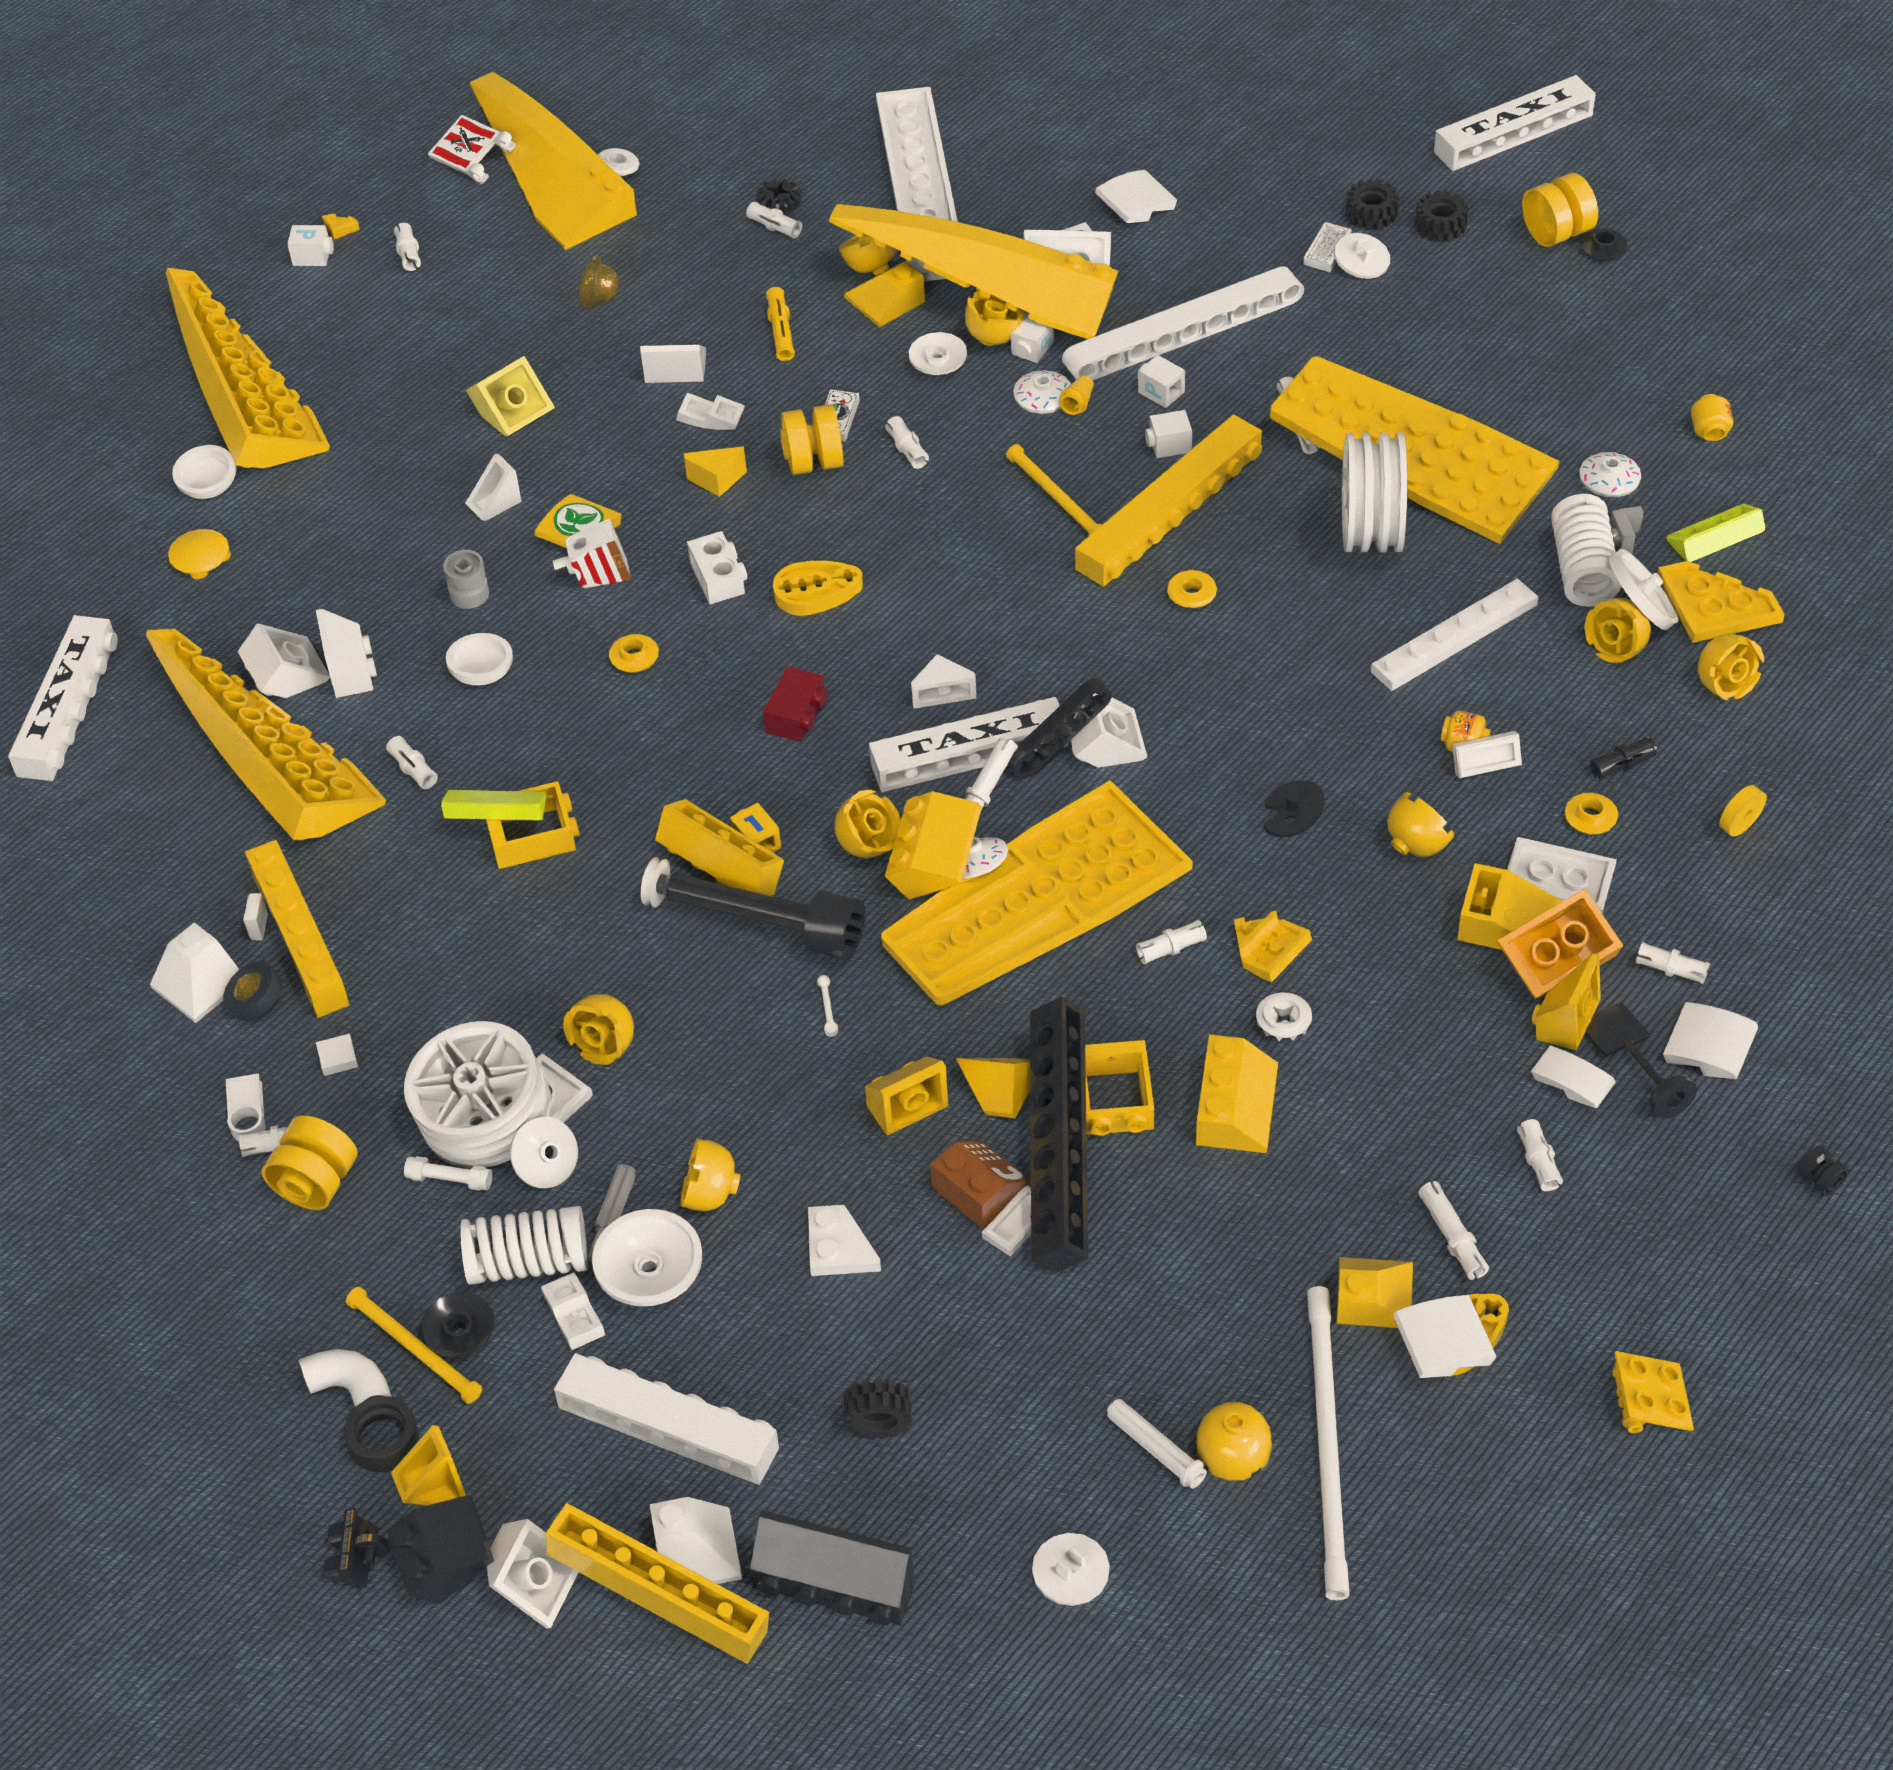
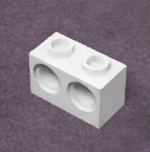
M722 531L687 541L690 564L709 604L745 594L743 581L747 580L746 569L742 562L737 563L735 546L732 541L727 542Z

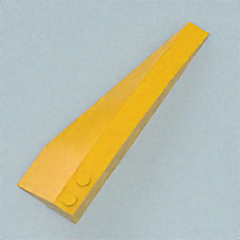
M494 72L470 82V87L491 127L499 132L506 131L512 136L511 141L516 143L515 148L511 152H507L502 148L501 150L517 178L520 189L525 194L528 205L532 208L536 221L565 250L637 216L633 188L550 111Z
M837 204L829 218L830 223L859 237L871 236L875 244L884 249L891 246L900 250V257L909 261L916 258L925 262L923 268L965 288L971 285L976 287L979 295L988 299L997 297L1006 301L1005 307L1016 312L1020 308L1030 313L1029 319L1037 323L1085 339H1091L1096 336L1118 274V270L1112 269L1107 264L1094 263L1085 260L1077 254H1067L1007 234L936 217L895 210Z
M167 267L166 276L189 357L205 399L235 464L244 468L255 467L264 469L329 451L330 445L313 411L308 405L300 406L298 403L300 399L298 393L294 389L288 390L284 385L285 378L282 374L270 368L271 361L248 334L242 335L239 332L240 325L237 321L227 318L224 314L226 308L220 302L211 298L212 292L194 271Z
M176 629L147 630L146 636L157 657L201 728L234 772L293 840L322 837L385 805L386 799L351 761L343 758L339 762L333 756L335 749L326 742L319 745L310 738L312 734L310 730L304 726L290 723L291 716L257 690L249 692L243 687L245 681L236 674L230 677L221 670L222 664L214 658L202 656V649Z

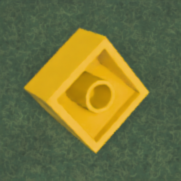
M926 1056L916 1062L912 1061L905 1064L901 1069L887 1076L878 1077L865 1086L867 1107L887 1136L949 1106L946 1065L942 1060Z

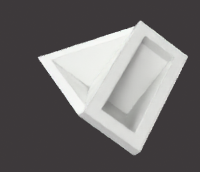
M495 453L465 504L481 520L487 521L522 502L516 471L499 454Z

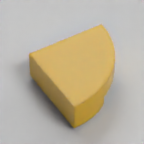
M336 214L322 216L323 224L326 225L334 240L360 230L358 221L351 216H348V218L336 217Z

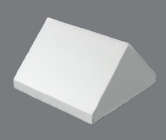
M701 345L640 346L645 383L704 382L706 347Z

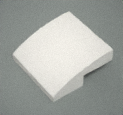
M1146 170L1129 172L1115 177L1097 187L1095 191L1126 223L1149 221L1152 211L1174 210L1177 199Z
M1685 1002L1663 1055L1666 1063L1699 1066L1703 1076L1737 1079L1758 1025L1757 1022L1724 1009Z
M1469 1295L1446 1297L1419 1303L1398 1310L1393 1315L1420 1378L1452 1376L1458 1367L1489 1366L1496 1358V1354Z

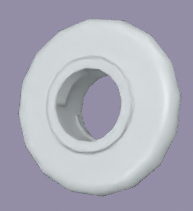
M612 148L603 150L598 154L620 177L638 170V158L627 150Z

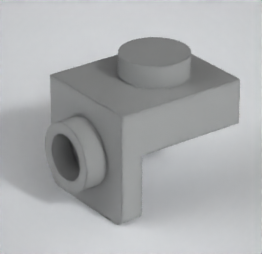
M1641 506L1612 511L1610 525L1616 551L1624 549L1631 554L1633 553L1635 533L1640 532L1644 511Z

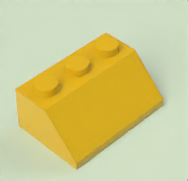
M934 791L908 799L904 806L885 877L909 900L961 884L982 806L977 802Z
M1209 1035L1197 1116L1196 1145L1267 1153L1278 1062L1244 1038Z

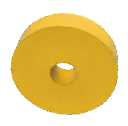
M1755 785L1743 788L1724 809L1719 822L1720 828L1731 836L1742 834L1761 814L1766 804V794Z

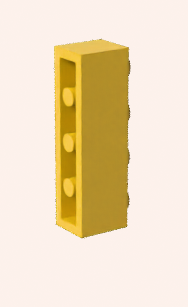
M686 799L664 806L655 841L665 846L669 852L691 862L693 867L715 877L716 881L720 884L768 896L775 894L784 859Z

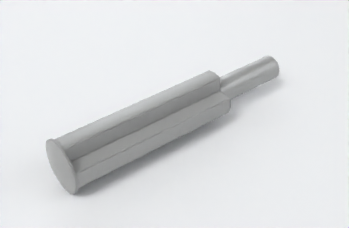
M624 1164L617 1166L594 1224L597 1233L587 1256L590 1262H592L594 1246L600 1234L622 1214L637 1176V1171L631 1166Z

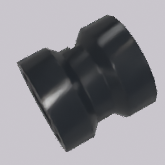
M1821 1145L1809 1151L1797 1167V1172L1804 1179H1811L1815 1183V1188L1823 1196H1829L1845 1182L1850 1172L1841 1162H1834L1831 1159L1830 1152Z

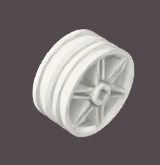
M1397 432L1395 439H1389L1388 433H1380L1376 444H1373L1369 433H1361L1360 439H1354L1353 433H1346L1342 468V533L1344 552H1352L1353 546H1359L1360 552H1368L1372 541H1375L1379 552H1386L1388 546H1393L1395 552H1402L1405 540L1407 509V458L1404 433Z
M469 1022L439 1033L418 1051L409 1065L405 1077L404 1095L407 1106L429 1148L445 1162L458 1167L472 1168L476 1165L487 1168L511 1160L510 1147L517 1130L531 1119L549 1117L551 1111L550 1089L530 1045L514 1029L495 1022ZM508 1099H512V1102L508 1105Z

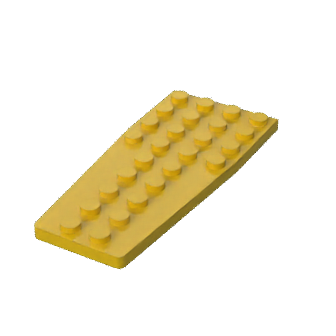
M1317 356L1312 357L1271 405L1270 418L1341 460H1343L1346 433H1353L1354 439H1360L1361 433H1369L1373 444H1376L1380 433H1388L1389 439H1395L1397 432H1403L1407 458V498L1498 544L1502 543L1556 472L1559 465V460L1480 422Z
M1108 781L1032 826L1008 843L1007 858L992 871L978 877L962 878L961 884L941 890L884 930L881 934L882 946L937 1005H945L1116 917L1191 871L1193 861L1114 783Z

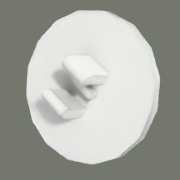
M1346 234L1338 240L1334 247V258L1338 265L1345 272L1355 277L1365 279L1377 278L1384 274L1390 265V254L1386 246L1368 234Z
M1065 1533L1053 1536L1040 1546L1034 1556L1032 1574L1036 1587L1046 1598L1058 1604L1075 1606L1091 1601L1102 1592L1108 1582L1110 1565L1106 1552L1095 1540L1083 1534Z

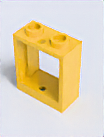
M558 781L520 791L546 792L544 813L556 810L561 825L560 829L506 841L501 823L513 820L486 819L499 869L575 851L574 837L580 836L575 817H568V813L573 812L569 794H562Z
M1145 1040L1085 1045L1087 1135L1103 1136L1117 1132L1130 1131L1139 1133L1144 1130H1153L1154 1103ZM1138 1073L1142 1106L1091 1110L1087 1077Z

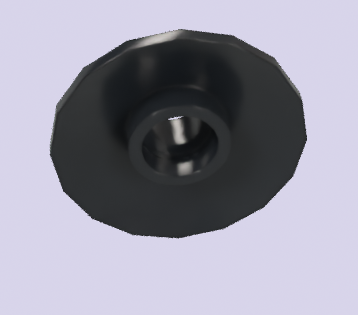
M468 1292L450 1293L438 1298L427 1308L422 1318L421 1333L427 1346L437 1354L448 1357L466 1356L479 1350L489 1341L494 1330V1313L489 1303L479 1295ZM460 1328H464V1329H465V1330L462 1331V1332L455 1333V1331H456L457 1329H460Z

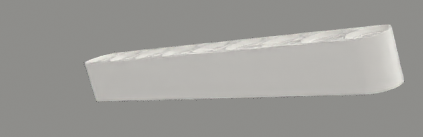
M1278 267L1077 343L1064 352L1062 362L1076 380L1082 375L1095 380L1153 358L1156 355H1161L1292 305L1302 297L1304 286L1287 267Z

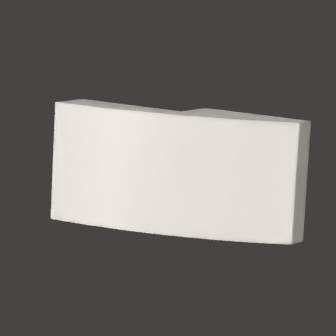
M1549 1046L1531 1071L1535 1080L1563 1089L1568 1099L1594 1108L1599 1106L1615 1084L1614 1078L1603 1070L1553 1046Z

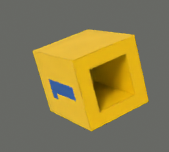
M759 803L742 809L730 817L733 829L772 853L781 849L779 827Z

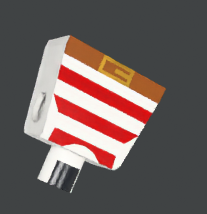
M610 519L566 539L568 556L553 560L558 578L575 573L583 588L631 579L627 557Z

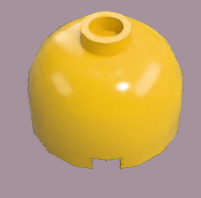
M855 235L839 247L844 261L850 268L860 273L873 272L874 275L881 274L890 268L888 262L895 257L897 251L896 248L891 246L884 249L876 245L869 235L865 237Z
M977 291L974 293L973 298L969 297L967 300L965 323L973 337L984 345L993 346L1011 340V333L1020 327L1025 311L1020 308L1016 312L1005 307L1006 301L997 297L988 299L979 295Z
M1625 597L1610 598L1598 603L1587 614L1584 626L1586 640L1589 645L1594 644L1595 648L1600 651L1596 655L1609 663H1622L1638 655L1647 645L1651 633L1650 620L1632 600Z
M1725 634L1715 637L1705 646L1698 660L1697 671L1702 684L1714 695L1724 700H1728L1732 696L1735 699H1739L1749 693L1758 682L1761 673L1757 670L1759 661L1764 663V655L1761 647L1755 641L1740 635Z
M872 790L859 791L846 800L836 814L834 825L837 840L843 849L851 855L865 859L881 856L893 848L901 822L898 810L887 797L881 799L879 796L874 795L873 793L876 791Z
M1404 792L1390 809L1387 818L1388 831L1394 838L1391 841V845L1404 856L1408 852L1417 857H1429L1437 854L1454 838L1453 830L1447 834L1443 829L1447 822L1431 806L1419 797L1415 802L1408 799L1411 793Z
M593 994L581 999L572 1006L571 1010L564 1017L563 1029L569 1044L572 1046L576 1043L582 1050L579 1054L581 1057L595 1064L608 1065L621 1057L632 1042L634 1021L627 1007L617 998L607 994Z
M697 1138L689 1159V1170L684 1178L680 1206L693 1211L706 1212L715 1210L724 1204L729 1194H736L740 1174L734 1173V1159L724 1146L710 1140Z
M1241 1402L1223 1403L1212 1408L1202 1418L1196 1434L1197 1456L1208 1467V1471L1216 1477L1228 1481L1248 1479L1251 1477V1473L1258 1471L1260 1468L1262 1470L1268 1463L1272 1451L1270 1427L1264 1416L1252 1406Z

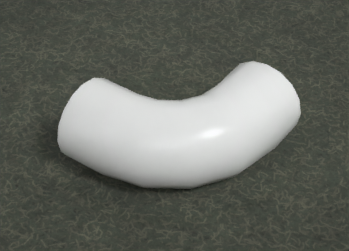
M333 1349L299 1359L311 1394L328 1387H345L351 1393L355 1407L367 1399L379 1396L391 1397L387 1381L378 1366L359 1352Z

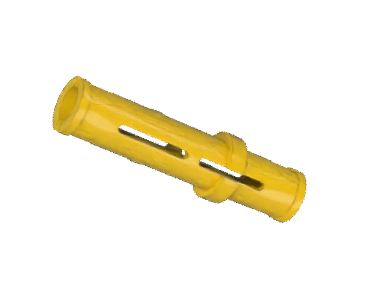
M772 287L766 292L769 305L767 316L768 320L772 323L776 356L781 361H789L795 355L788 321L790 310L785 303L784 290L780 287Z

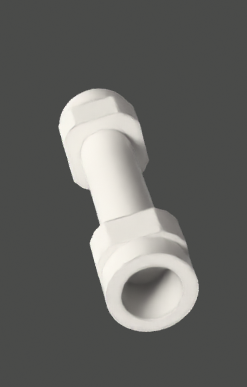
M419 1156L408 1157L405 1162L404 1176L414 1181L422 1182L428 1177L468 1184L469 1189L477 1191H488L492 1183V1170L486 1169L483 1166L474 1165L471 1170L431 1164L428 1163V1158Z

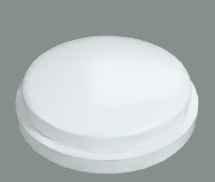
M198 446L188 450L179 457L173 467V479L177 488L190 497L197 499L212 498L230 487L236 474V464L231 453L220 446Z
M476 633L464 636L454 642L446 653V664L449 672L460 682L469 685H486L499 680L507 673L513 661L510 644L502 637L490 633Z

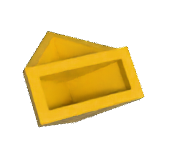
M956 1058L985 1115L1016 1118L1030 1092V1060L1019 1058Z
M432 1425L391 1472L403 1503L428 1506L466 1495L439 1426Z

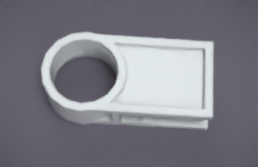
M259 1073L226 1079L227 1122L232 1136L239 1141L240 1134L265 1131L263 1090ZM255 1117L258 1119L257 1123L249 1129L239 1130L235 1128L236 1124L243 1118Z

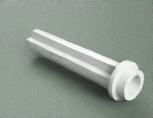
M1116 1399L1107 1408L1108 1418L1177 1475L1183 1487L1189 1486L1193 1489L1204 1480L1207 1471L1203 1468V1462L1200 1460L1194 1461L1123 1400Z

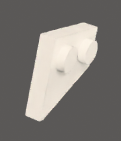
M845 1205L808 1207L811 1276L881 1271L880 1258Z

